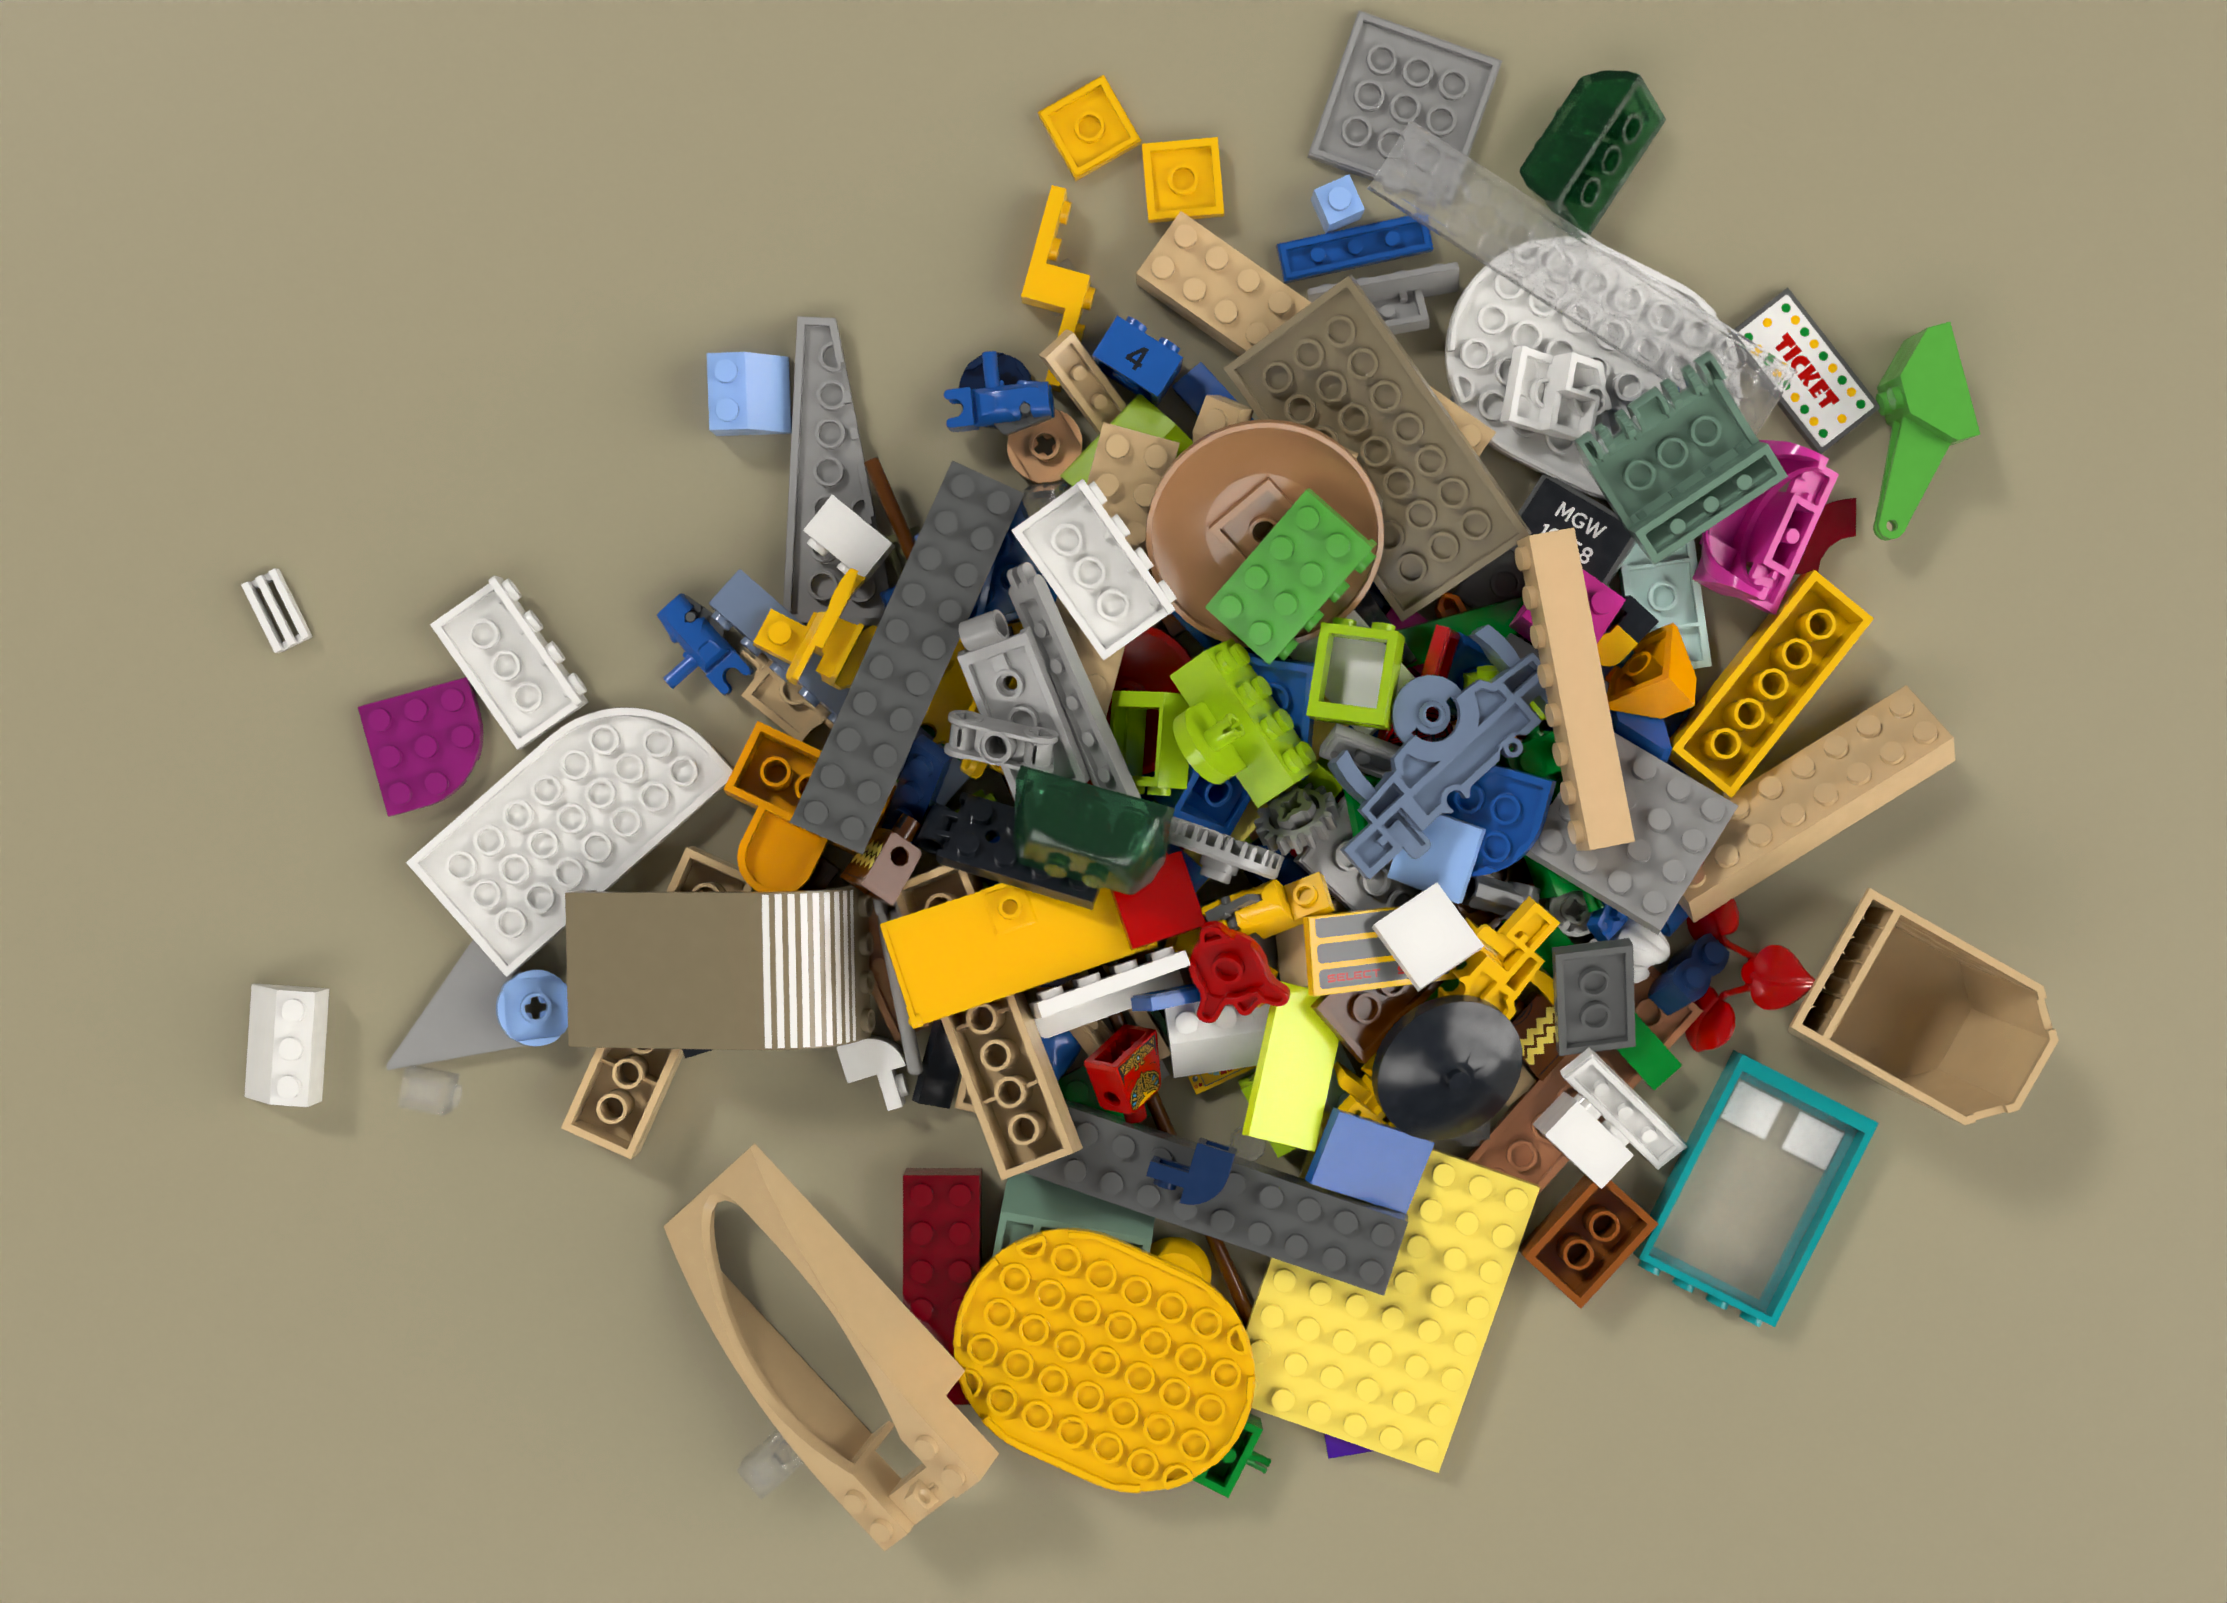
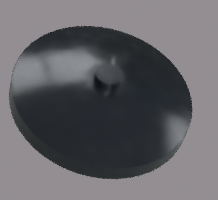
M1448 995L1426 1001L1402 1016L1388 1031L1377 1050L1372 1069V1086L1377 1103L1398 1129L1413 1137L1426 1140H1445L1467 1134L1493 1118L1512 1095L1522 1068L1521 1041L1510 1020L1496 1006L1484 999L1469 995Z

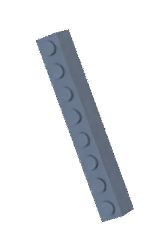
M739 569L709 602L710 607L715 611L711 617L726 631L734 627L744 636L740 643L756 657L761 652L773 661L769 668L787 682L786 672L790 664L753 646V641L770 609L802 625L804 624ZM813 653L798 681V684L802 687L798 693L813 707L816 708L821 703L828 709L831 714L827 719L834 724L850 688L838 690L823 682L822 676L815 671L822 657ZM920 727L914 740L924 734L933 741L934 738ZM906 757L905 762H904V764H903V766H902V768H901V771H900V773H899V775H898V777H897V780H898V781H899V779H900V776H901V773H902V771H903L904 765H905V763H906L907 757ZM953 757L936 799V805L945 806L970 777L960 770L961 761Z

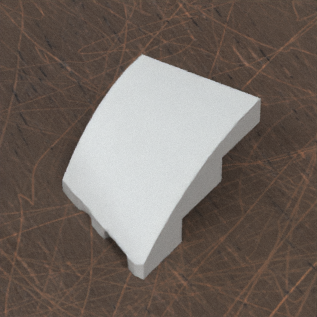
M1526 346L1514 347L1500 422L1571 441L1576 440L1587 431L1598 441L1593 427L1599 423L1606 426L1612 434L1608 411L1612 407L1610 397L1605 388L1606 376L1603 362L1574 352L1552 356Z

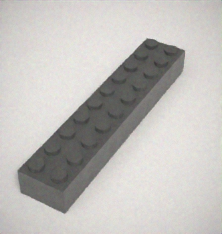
M952 460L790 823L863 855L960 639L959 624L969 619L1025 493Z
M1066 1098L1064 1100L1083 1149L1023 1172L1383 1296L1408 1224V1214L1310 1184L1303 1178L1235 1156L1228 1180L1218 1195L1201 1204H1181L1179 1202L1184 1188L1177 1186L1176 1190H1168L1153 1184L1154 1178L1147 1177L1146 1175L1154 1155L1190 1166L1196 1149V1142L1140 1123H1127L1123 1117Z

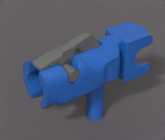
M996 351L982 353L985 388L971 389L970 387L949 389L943 393L944 397L951 404L963 405V411L959 416L949 418L946 421L947 428L951 432L979 430V427L995 425L1002 434L1010 435L1055 417L1051 385L1048 382L1018 380L1016 384L1005 385V382L1000 381Z
M682 593L670 601L657 614L671 641L679 643L685 651L683 653L684 659L666 674L663 679L674 689L699 666L719 692L727 696L732 692V686L726 679L728 670L736 668L743 675H752L754 669L723 638L725 629L711 617L713 613L688 595Z

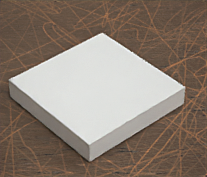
M1438 883L1412 898L1376 922L1372 927L1417 991H1420L1465 961L1484 946Z

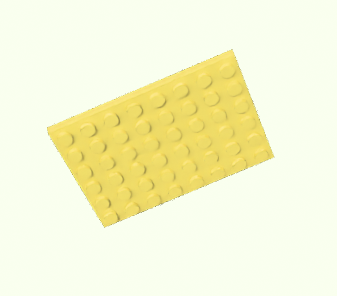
M1324 1110L1321 1126L1330 1117V1112ZM1321 1126L1315 1152L1324 1132ZM1433 1148L1407 1211L1408 1224L1384 1296L1270 1257L1245 1328L1255 1364V1391L1251 1408L1439 1473L1540 1190L1539 1185ZM1307 1151L1299 1174L1300 1178L1305 1179L1315 1152Z

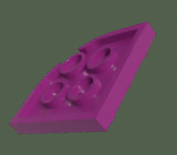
M467 677L358 707L388 817L437 804L455 794L467 782L466 779L480 758L484 738L483 721L474 687Z

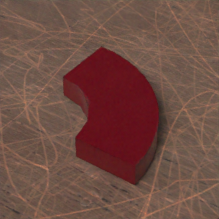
M1856 498L1837 500L1824 506L1794 575H1802L1813 570L1819 572L1821 559L1830 546L1839 540L1856 536Z

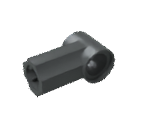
M1485 875L1471 876L1463 899V905L1499 915L1498 919L1507 921L1528 896L1538 903L1541 889L1514 881L1504 882Z

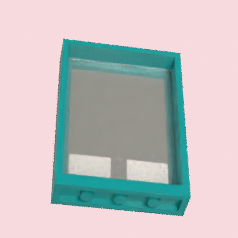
M1733 1050L1686 1142L1687 1148L1681 1152L1650 1213V1216L1658 1225L1633 1252L1640 1259L1638 1266L1659 1276L1661 1270L1674 1276L1672 1283L1688 1292L1693 1293L1696 1287L1708 1293L1705 1298L1707 1301L1724 1310H1727L1729 1305L1741 1310L1739 1316L1755 1326L1760 1327L1762 1322H1765L1775 1327L1879 1123Z

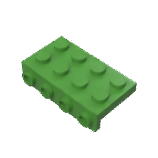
M1308 488L1205 608L1266 663L1270 665L1277 657L1284 661L1299 645L1294 638L1302 628L1310 632L1323 618L1324 614L1319 609L1326 601L1330 599L1335 604L1347 591L1350 585L1345 580L1354 570L1361 574L1377 557L1371 551L1378 543L1372 538L1370 540L1365 538L1313 490Z

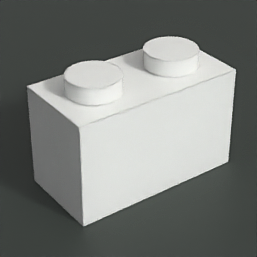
M834 495L830 496L803 530L811 537L807 544L824 558L830 552L841 561L837 566L841 572L846 574L850 568L858 570V575L866 577V582L896 547Z

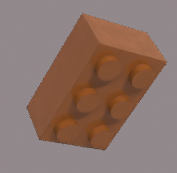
M1584 1175L1523 1241L1518 1251L1581 1309L1656 1228L1658 1223L1611 1180L1601 1189Z

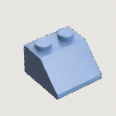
M751 352L707 353L709 430L714 435L792 434L789 357Z

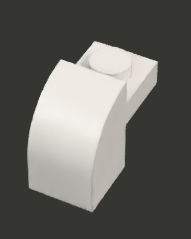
M871 1035L870 1038L836 1047L847 1084L877 1075L887 1110L890 1111L903 1107L906 1102L904 1096L909 1095V1089L904 1074H897L896 1069L907 1064L904 1050L895 1041L884 1036Z

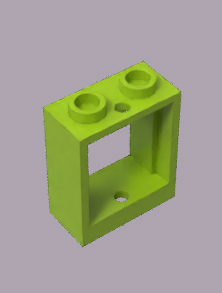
M1335 617L1333 623L1321 622L1306 716L1314 721L1391 731V710L1397 693L1405 637L1399 631H1395V625L1388 623L1372 622L1371 628L1356 626L1357 621L1347 618ZM1334 637L1387 643L1376 709L1324 702Z
M1113 691L1110 729L1139 794L1145 793V787H1147L1148 795L1171 796V788L1187 789L1189 763L1182 754L1173 732L1175 717L1190 708L1180 693L1150 691ZM1147 709L1159 710L1155 777L1142 776Z

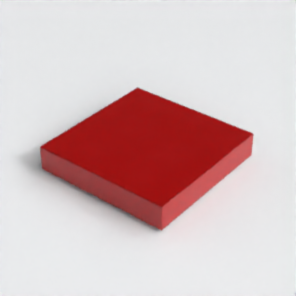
M1181 851L1106 875L1131 951L1201 928L1206 923Z

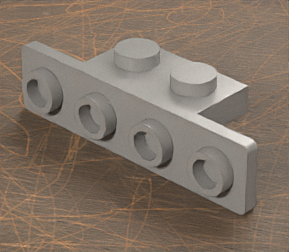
M1457 262L1435 264L1431 267L1409 271L1400 270L1392 274L1376 277H1361L1356 279V281L1395 335L1428 329L1429 316L1424 297L1458 291L1460 270ZM1323 284L1318 287L1309 288L1307 290V300L1312 303L1336 284Z

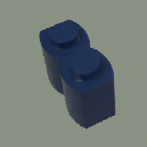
M1711 933L1703 935L1672 956L1668 963L1667 971L1659 975L1651 984L1648 998L1667 1016L1676 1013L1704 996L1710 986L1711 978L1725 968L1730 952Z

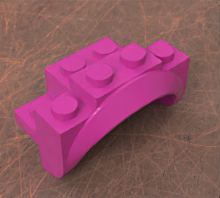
M1759 440L1769 444L1788 477L1702 533V538L1699 542L1702 545V557L1692 580L1720 595L1738 597L1766 613L1776 615L1839 474L1826 467L1829 458L1811 449L1786 441ZM1790 481L1786 492H1778L1787 482ZM1746 566L1751 568L1749 574L1747 573Z

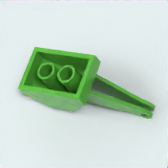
M1951 322L1928 327L1904 340L1877 386L1878 394H1876V401L1880 407L1878 411L1881 416H1885L1886 423L1892 427L1878 507L1873 524L1875 535L1884 541L1896 539L1904 533L1949 446L1980 435ZM1887 522L1892 525L1891 531L1887 529Z

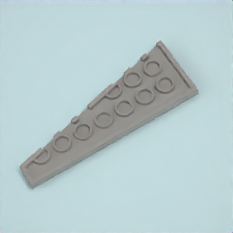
M797 316L783 607L801 623H808L813 612L827 611L831 597L845 574L837 568L841 561L829 552L824 558L807 544L811 537L803 531L830 496L834 495L878 532L879 530L867 469L864 465L865 459L836 318ZM885 560L867 582L865 581L852 596L840 617L841 619L856 625L861 623L869 627L872 625L878 627L885 611L879 593L890 588Z

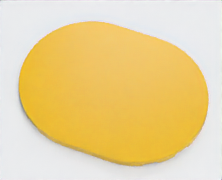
M1057 1228L1037 1232L1011 1243L993 1256L980 1269L967 1289L958 1311L953 1340L954 1358L965 1370L959 1378V1383L966 1399H968L975 1412L981 1418L983 1424L996 1436L1016 1449L1103 1488L1119 1492L1141 1493V1491L1169 1490L1193 1481V1478L1205 1472L1211 1466H1215L1230 1451L1238 1440L1249 1417L1255 1391V1364L1248 1334L1231 1304L1214 1286L1200 1276L1108 1234L1081 1228Z

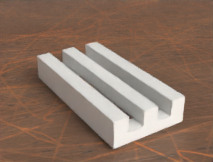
M274 568L268 571L269 573L260 575L255 580L245 582L241 586L274 653L279 654L313 636L280 569ZM272 581L299 633L296 636L293 635L268 585ZM260 588L285 639L284 642H282L256 589Z

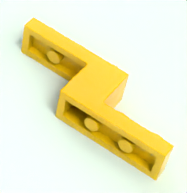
M1051 185L1021 299L1024 304L1063 314L1058 337L1067 329L1072 331L1082 343L1086 325L1080 324L1083 309L1090 311L1096 288L1090 287V275L1049 264L1050 260L1057 261L1062 239L1056 238L1060 223L1067 225L1072 207V202L1066 201L1067 189ZM1048 369L1045 382L1051 385L1052 390L1061 392L1062 386Z

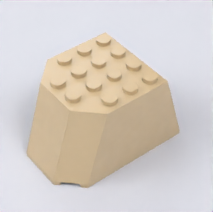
M1867 888L1788 1028V1033L1880 1085L1963 1125L1975 1123L1976 1120L2004 1112L2011 1113L2020 1110L2059 1041L2056 1029L2052 1028L2045 1002L2047 996L2044 986L1871 888Z

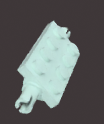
M1694 539L1657 564H1653L1636 543L1618 570L1622 597L1631 595L1659 620L1650 632L1670 623H1674L1678 627L1693 669L1711 667L1712 662L1701 584L1692 580L1698 566Z

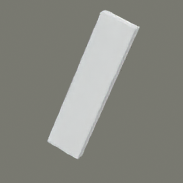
M1590 1047L1560 1070L1562 1077L1583 1098L1588 1100L1611 1125H1614L1626 1136L1630 1143L1657 1170L1687 1148L1684 1139Z

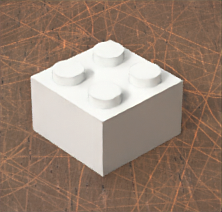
M1563 1092L1532 1125L1591 1181L1602 1189L1634 1156L1625 1147L1630 1141L1608 1121L1605 1120L1601 1124L1597 1119L1602 1114L1588 1100L1579 1094L1573 1098Z

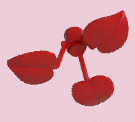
M1734 898L1695 923L1690 917L1687 918V927L1694 940L1711 933L1724 947L1748 958V962L1741 969V977L1745 982L1744 985L1724 990L1719 995L1712 986H1709L1704 996L1693 1002L1703 1012L1689 1026L1685 1034L1692 1049L1698 1053L1723 1046L1734 1033L1736 1017L1733 1007L1725 1001L1728 997L1751 992L1752 1000L1760 1008L1779 1010L1795 1003L1806 995L1815 981V978L1805 970L1798 958L1784 946L1769 945L1759 953L1750 952L1727 939L1725 935L1734 933L1739 926V911Z

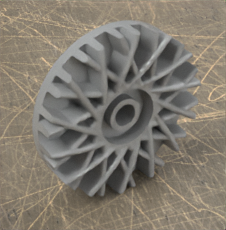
M1174 817L1167 835L1169 843L1202 854L1199 862L1202 864V868L1199 874L1226 884L1230 883L1232 875H1237L1239 868L1271 880L1276 879L1284 860V856L1273 851L1236 840L1229 835Z

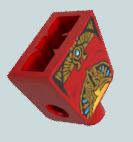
M1124 1024L1084 1061L1099 1105L1105 1110L1123 1113L1127 1123H1139L1147 1117L1145 1103L1161 1087L1157 1031L1155 1029Z

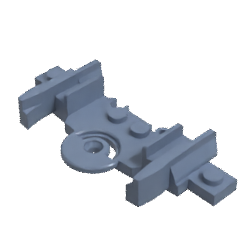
M1489 624L1476 628L1468 637L1479 644L1486 657L1500 673L1488 682L1476 680L1462 691L1452 681L1435 675L1417 677L1406 683L1395 696L1391 710L1394 731L1403 745L1390 758L1392 771L1385 772L1375 787L1370 784L1357 768L1348 750H1342L1336 758H1332L1327 764L1343 789L1359 802L1358 812L1369 823L1340 849L1367 880H1370L1402 849L1414 859L1424 855L1429 850L1431 842L1422 831L1442 813H1453V809L1447 804L1448 794L1456 791L1462 799L1469 798L1470 787L1500 760V753L1506 758L1517 757L1522 753L1523 745L1519 739L1514 737L1516 735H1528L1542 722L1529 705L1534 701L1545 714V705L1548 704L1546 689L1541 687L1538 680L1537 668L1541 664L1540 660L1534 653L1519 658L1510 643ZM1450 697L1453 699L1457 707L1458 717L1456 726L1448 737L1438 742H1428L1412 734L1415 729L1427 735L1442 732L1450 721V709L1446 701ZM1429 707H1434L1439 712V717L1435 722H1430L1426 718V710ZM1510 744H1512L1514 748L1512 752L1509 750Z

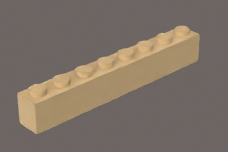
M1568 528L1529 535L1517 541L1518 547L1515 549V561L1518 569L1523 571L1525 581L1522 597L1526 609L1531 612L1533 625L1530 627V639L1533 647L1538 649L1541 663L1538 665L1537 674L1541 687L1546 689L1548 704L1545 705V716L1548 725L1553 727L1556 743L1553 744L1552 751L1555 763L1561 767L1563 782L1560 784V794L1563 803L1568 805L1571 821L1568 822L1567 828L1572 844H1576L1577 851H1590L1635 842L1575 529Z

